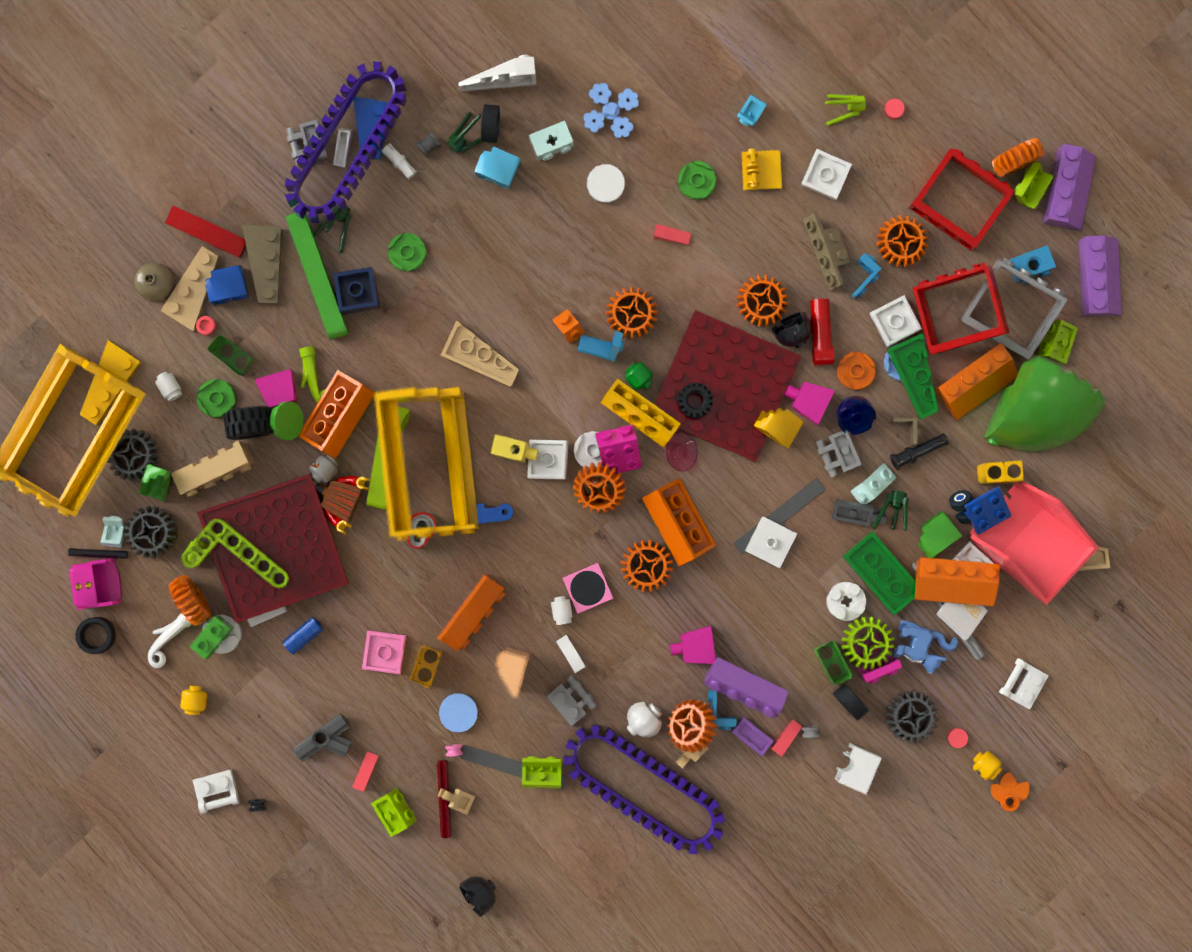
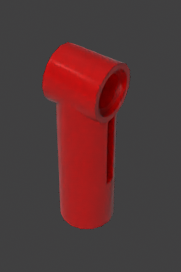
M829 299L810 300L813 365H834Z

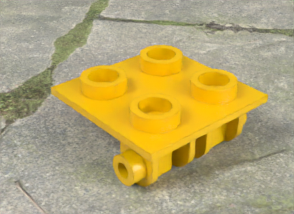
M748 149V152H742L743 190L782 188L780 150L756 151V149Z

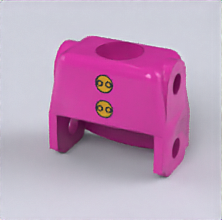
M115 558L71 565L69 574L74 605L77 607V610L122 603L121 580Z

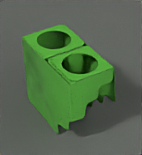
M222 335L217 336L208 346V351L225 363L237 375L243 376L255 361ZM225 344H229L234 348V353L229 358L223 357L220 352L221 347ZM240 356H245L249 360V365L243 370L238 369L235 364L236 359Z
M148 464L140 485L139 494L165 502L173 483L171 475L173 472Z
M941 511L922 525L921 530L923 533H921V541L918 543V546L927 558H934L961 538L962 535L945 512Z
M835 641L827 642L813 649L830 683L839 684L852 677ZM824 646L830 647L833 651L832 657L828 660L822 659L819 655L820 649ZM831 664H838L841 667L842 671L838 677L829 675L828 668Z

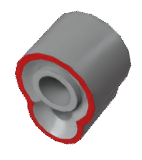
M419 512L411 516L412 529L439 527L438 521L430 513ZM437 533L431 534V537L417 538L416 535L408 536L407 542L412 548L421 549L426 547Z

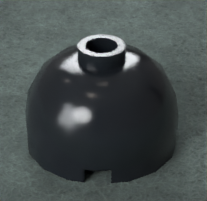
M800 312L782 319L780 321L782 325L778 328L776 325L772 328V332L780 344L787 347L795 346L796 348L805 345L812 332V325L806 312L803 315Z
M471 876L459 884V889L466 902L474 907L472 910L479 917L485 915L493 907L496 898L494 890L496 888L491 880L486 881L483 877Z

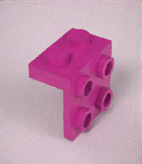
M633 425L595 433L602 467L609 463V469L616 468L615 474L642 467Z
M879 631L874 633L875 640L883 642ZM867 638V640L859 641V643H864L865 645H867V648H869V646H871L872 644L877 645V643L869 641V638ZM853 644L856 654L863 658L861 646ZM874 648L871 655H869V659L877 656L882 648ZM886 654L885 657L888 659V662H884L881 659V667L874 663V669H870L869 664L867 669H863L861 663L857 669L862 681L872 684L881 680L880 676L885 674L891 676L898 673V669L902 667L900 660Z

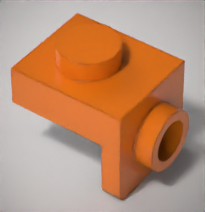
M568 309L552 320L569 344L579 339L585 333L580 323Z

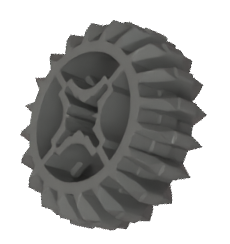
M125 429L124 436H121L107 463H113L109 469H116L114 475H121V479L125 480L128 477L129 481H133L134 478L141 480L148 464L158 465L154 458H159L160 456L159 454H154V451L159 450V448L153 446L156 441L154 439L149 440L151 435H144L143 430H139L137 433L136 429H131V432ZM130 440V443L127 444V448L123 451H120L122 445ZM137 440L143 443L146 452H141L139 450V444H137ZM133 452L140 454V456L135 455L133 457L125 455ZM119 457L126 460L128 470L121 465ZM141 459H146L143 465L135 470V467L138 466V462Z
M146 506L145 510L139 508V514L136 512L132 513L134 520L131 518L127 519L130 526H124V529L129 530V533H125L124 537L130 538L126 541V544H133L130 550H136L137 556L143 553V558H148L149 554L151 558H156L157 553L159 557H162L163 551H170L167 545H175L171 539H177L176 535H172L173 532L178 531V528H172L176 521H169L172 515H165V509L159 511V507L156 506L153 509L150 506ZM154 516L158 518L162 522V524L155 526L153 525L152 521H149L148 517ZM142 521V530L137 534V528ZM149 529H157L152 533L153 536L146 535ZM165 531L164 539L159 544L160 533ZM147 539L150 544H153L154 548L150 549L143 546L140 540Z
M912 690L910 696L908 691H904V698L898 693V701L893 698L891 699L894 706H887L888 709L892 710L891 713H885L887 717H891V719L886 721V724H893L890 726L889 731H895L894 736L896 738L901 735L900 740L903 742L907 738L908 743L911 744L913 739L920 743V736L927 740L926 733L933 735L930 728H937L933 721H939L938 717L933 716L938 713L937 709H932L936 704L934 702L929 703L931 699L929 696L923 699L924 693L922 692L917 696V692ZM912 701L920 702L926 711H916ZM906 703L905 712L897 717L899 709ZM911 712L916 715V717H913V723L912 720L906 719L911 716ZM926 718L924 726L918 730L919 722ZM898 723H909L912 732L903 731Z

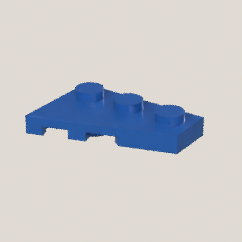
M355 96L353 101L360 149L389 102ZM381 137L383 145L381 146L380 150L375 147L377 151V155L374 158L375 160L381 161V151L383 150L385 141L383 137Z

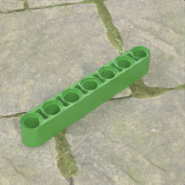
M295 213L285 216L329 339L333 340L349 334L344 317L339 312L338 301L307 215L305 214L303 220Z

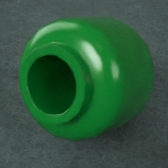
M634 362L625 371V380L634 390H640L641 388L646 390L653 383L651 381L653 372L643 362Z

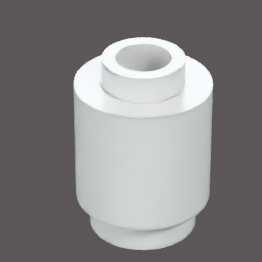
M163 372L156 377L158 380L155 381V384L164 399L167 398L168 402L182 395L181 387L172 373Z
M565 596L555 597L554 602L550 603L556 625L571 623L573 615L570 599H566Z

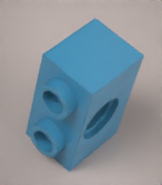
M1048 245L1009 260L1014 263L1013 267L1020 271L1023 268L1032 273L1030 275L1031 278L1036 275H1040V278L1051 274L1050 270L1056 267ZM1029 262H1033L1035 264V271L1029 268ZM1012 274L1015 283L1020 281L1022 282V284L1027 283L1024 280Z

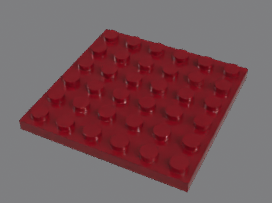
M695 310L654 405L681 423L677 429L756 462L767 435L757 429L754 424L762 411L768 413L770 410L776 412L780 407L801 356ZM698 382L710 389V392L713 394V404L711 410L705 416L695 419L689 418L687 415L685 416L680 411L678 396L683 387L690 383ZM693 393L688 397V403L691 407L698 408L703 404V398L700 394Z
M311 474L197 512L203 530L212 520L220 519L226 521L289 574L290 578L286 586L274 587L219 542L211 554L236 623L349 584ZM219 522L214 525L215 533L220 534L223 531V525ZM232 535L229 538L231 546H236L239 543L237 536ZM206 538L208 545L210 546V540ZM247 548L244 551L247 559H251L254 556V551L251 548ZM266 560L261 561L259 565L260 569L264 572L270 566ZM282 573L275 575L276 583H284L285 577Z

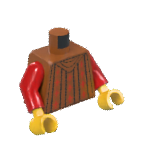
M352 475L339 477L336 481H331L329 487L320 483L316 487L318 496L324 498L321 506L324 507V514L330 523L345 535L347 534L344 531L345 527H352L349 523L364 490H368L365 487V482L370 481L369 478Z

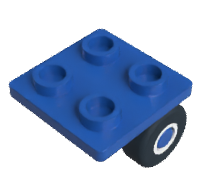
M995 487L976 499H973L972 494L967 490L957 491L949 499L951 508L954 511L960 512L956 514L958 521L961 524L972 523L978 535L1011 517L999 487Z

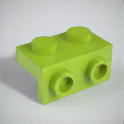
M1036 161L1033 162L1031 167L1029 166L1026 169L1025 178L1015 189L1018 204L1033 210L1037 208L1054 179L1052 175L1043 172L1041 163Z
M536 756L523 758L522 788L561 789L562 759L556 757L538 758Z

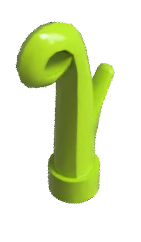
M315 347L300 348L299 352L303 363L300 387L304 388L306 382H308L311 394L318 403L326 389L319 391Z

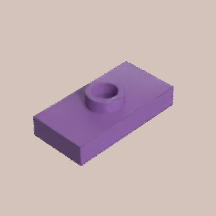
M744 716L731 731L761 756L765 754L774 742Z

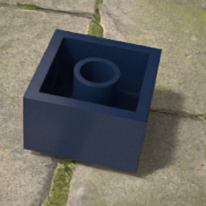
M372 267L333 273L339 312L342 315L381 309L375 271Z

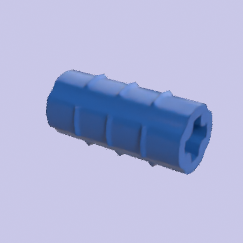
M311 617L301 627L297 628L296 631L289 634L282 643L294 655L303 646L310 643L314 637H317L324 628L316 618Z

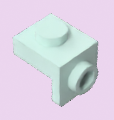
M118 516L103 517L102 521L105 526L100 542L101 545L122 548L126 531L123 519Z

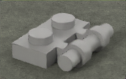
M317 119L298 124L300 128L298 133H295L294 127L286 129L288 133L287 141L291 144L293 151L291 155L295 162L300 155L305 157L302 152L304 149L300 150L299 140L303 139L304 146L308 145L311 149L315 150V148L311 147L309 140L312 135L318 138L315 132L319 125ZM326 147L317 161L328 158Z
M847 429L829 436L830 445L825 446L823 439L816 442L817 452L822 456L825 463L824 468L828 471L830 477L838 475L835 469L837 466L841 467L842 472H846L862 465ZM830 450H833L837 460L832 462L828 453Z
M571 675L566 679L571 685L566 689L561 683L547 697L567 722L573 726L586 715L582 708L584 705L587 704L592 710L597 704L593 701V696L583 689L582 683ZM573 691H576L582 698L579 702L571 695Z

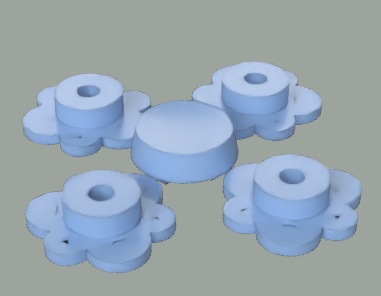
M606 83L594 84L593 89L589 91L590 98L593 99L595 104L601 103L605 105L602 110L603 113H597L596 110H592L583 116L585 128H590L591 132H597L599 128L604 127L603 121L605 116L607 119H614L611 130L614 131L616 138L628 137L629 132L633 130V124L629 122L627 117H617L620 112L619 107L625 108L626 111L636 108L639 105L637 100L638 94L633 93L631 89L627 88L623 93H619L618 105L613 102L608 103V97L611 96L608 85Z

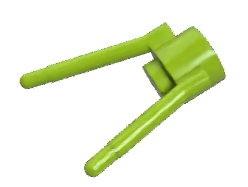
M828 94V98L845 100L825 101L826 105L847 104L848 110L852 112L828 121L826 125H831L853 116H859L860 111H865L866 108L865 97Z

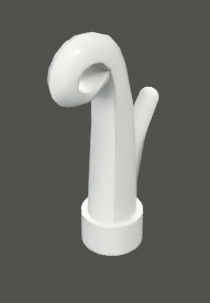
M182 613L172 623L153 631L155 635L161 634L148 652V661L153 668H161L166 662L164 653L159 650L178 633L192 625ZM155 655L160 657L159 662H156Z

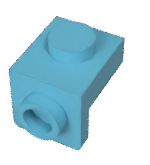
M750 94L737 115L740 118L739 121L746 126H754L767 103Z

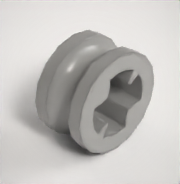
M819 726L801 727L804 731V734H802L803 738L820 736L817 732Z

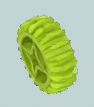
M861 617V623L858 619L854 620L855 627L852 624H848L851 631H843L844 634L848 635V638H841L842 641L847 642V645H842L841 647L842 649H848L844 656L852 655L848 660L850 663L856 660V667H859L862 663L863 669H867L868 664L870 669H874V663L878 667L882 666L881 659L884 662H888L885 655L892 656L893 654L888 651V648H895V645L889 644V641H894L895 639L894 637L887 636L892 633V630L884 631L887 627L886 623L879 626L881 623L880 619H877L874 623L873 617H869L868 622L865 617ZM867 627L863 637L854 638L857 631ZM873 628L879 631L883 642L875 640ZM867 638H869V641L877 643V645L872 644L871 646H869V648H867V645H865L864 643H859V641L867 640ZM853 644L861 646L863 658L856 654ZM874 648H882L877 656L869 659V655H871Z

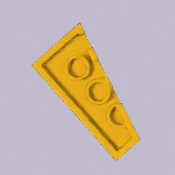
M108 340L99 365L111 374L113 373L129 382L142 362ZM94 375L80 415L98 426L119 396L121 389Z

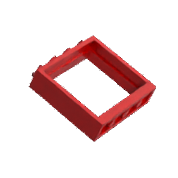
M950 148L911 203L909 209L968 250L973 251L1015 191L1011 189L1012 187L1008 183L996 179L992 172L980 168L976 161L964 157L960 150ZM950 159L1003 195V198L975 238L922 202V199Z
M985 262L975 264L973 269H958L954 271V275H939L935 281L923 280L918 283V286L912 287L930 355L1010 333L992 265H985ZM985 273L999 327L938 344L925 292Z

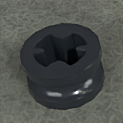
M266 799L249 800L248 804L251 805L249 811L266 810L267 808L264 806Z

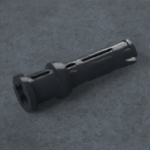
M942 433L914 448L906 447L903 452L896 455L891 454L890 460L898 471L908 463H915L917 458L948 445L949 441L947 439L940 442V440L947 438Z

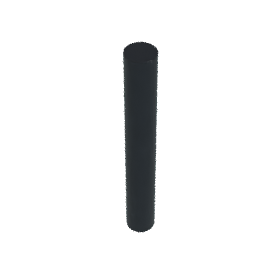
M69 548L68 550L69 556L128 559V551Z

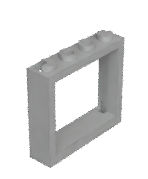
M1004 258L1003 261L997 259L992 267L995 276L999 269L1003 268L1057 299L1027 347L1006 335L992 338L1029 360L1068 299L1064 297L1065 292L1056 287L1054 290L1047 287L1048 283L1039 277L1037 280L1031 278L1030 275L1032 273L1023 268L1020 271L1013 267L1014 263ZM986 278L960 318L962 322L980 332L993 329L971 316L989 287Z

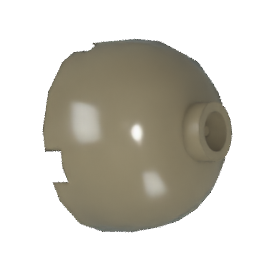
M152 262L139 268L135 274L134 283L136 290L149 301H164L174 290L175 278L169 268Z

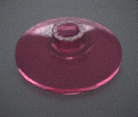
M676 433L666 445L667 461L677 471L691 469L697 460V445L690 435Z

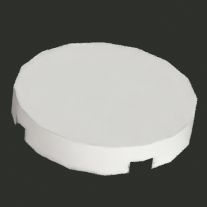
M602 164L595 167L587 178L588 192L598 202L611 203L616 201L622 195L625 188V179L622 172L612 165Z
M598 432L584 433L577 439L574 445L575 459L582 467L588 466L590 468L592 462L597 467L598 462L601 461L595 433Z

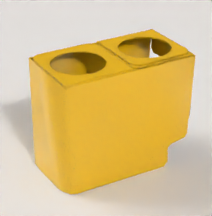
M778 408L776 412L770 410L768 413L762 411L754 426L777 444L789 448L804 422L790 410L786 409L783 411L781 408Z
M1022 460L1006 461L1005 463H983L977 466L980 484H1005L1024 481ZM1012 464L1020 467V475L1017 478H1012L1007 473L1008 467ZM995 465L1001 469L1002 473L998 479H991L988 476V469L991 466Z
M425 645L422 646L419 650L410 681L413 680L426 688L431 687L443 651ZM427 650L436 651L438 655L436 662L428 663L425 661L424 654ZM422 668H427L431 671V679L427 682H423L418 678V672Z

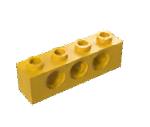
M619 379L614 382L601 401V404L663 448L681 424Z

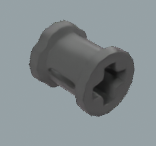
M429 132V136L420 143H415L425 157L429 156L428 153L434 148L441 146L432 132Z

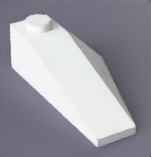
M520 55L519 58H514L459 82L460 91L537 85L534 57Z

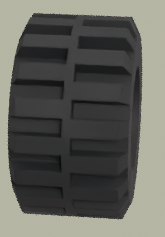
M252 406L227 411L223 414L226 438L230 440H243L274 433V430L270 427L272 408L268 406Z

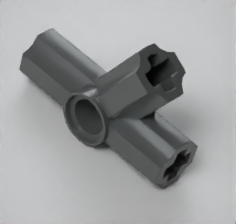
M340 713L295 746L293 750L302 762L321 748L346 757L352 741L340 736V734L351 726L346 717ZM322 732L326 735L325 742L318 740V733Z

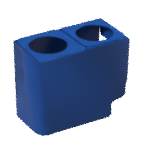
M240 265L213 270L210 272L211 278L206 279L205 287L209 302L213 306L249 298L244 269Z

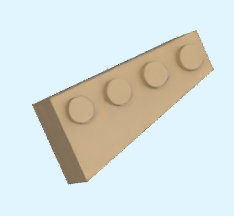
M237 441L233 443V448L225 447L218 450L217 456H206L199 460V464L195 462L171 473L180 495L191 497L198 494V490L203 487L205 489L216 486L215 482L219 480L224 482L234 478L233 474L237 472L243 474L252 470L251 466L256 464L247 443Z

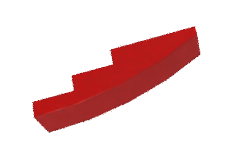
M172 206L165 221V224L238 258H241L246 247L244 238L175 206Z

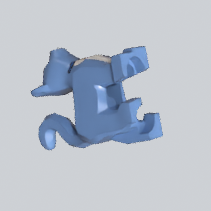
M902 620L898 629L901 631L899 637H910L911 639L909 646L898 645V648H893L892 657L897 658L901 655L912 663L921 664L927 673L933 674L940 667L941 662L946 661L947 658L928 654L932 640L937 639L940 647L945 651L955 650L958 640L956 637H953L951 643H947L944 635L939 631L921 628L915 623Z

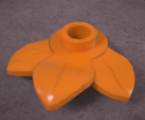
M1006 772L1000 779V785L991 784L990 791L992 797L1000 802L1004 810L1013 812L1018 809L1020 802L1027 798L1030 786L1029 782L1026 781L1017 783L1014 776L1010 772ZM1008 798L1012 799V803L1010 805H1007L1006 803Z

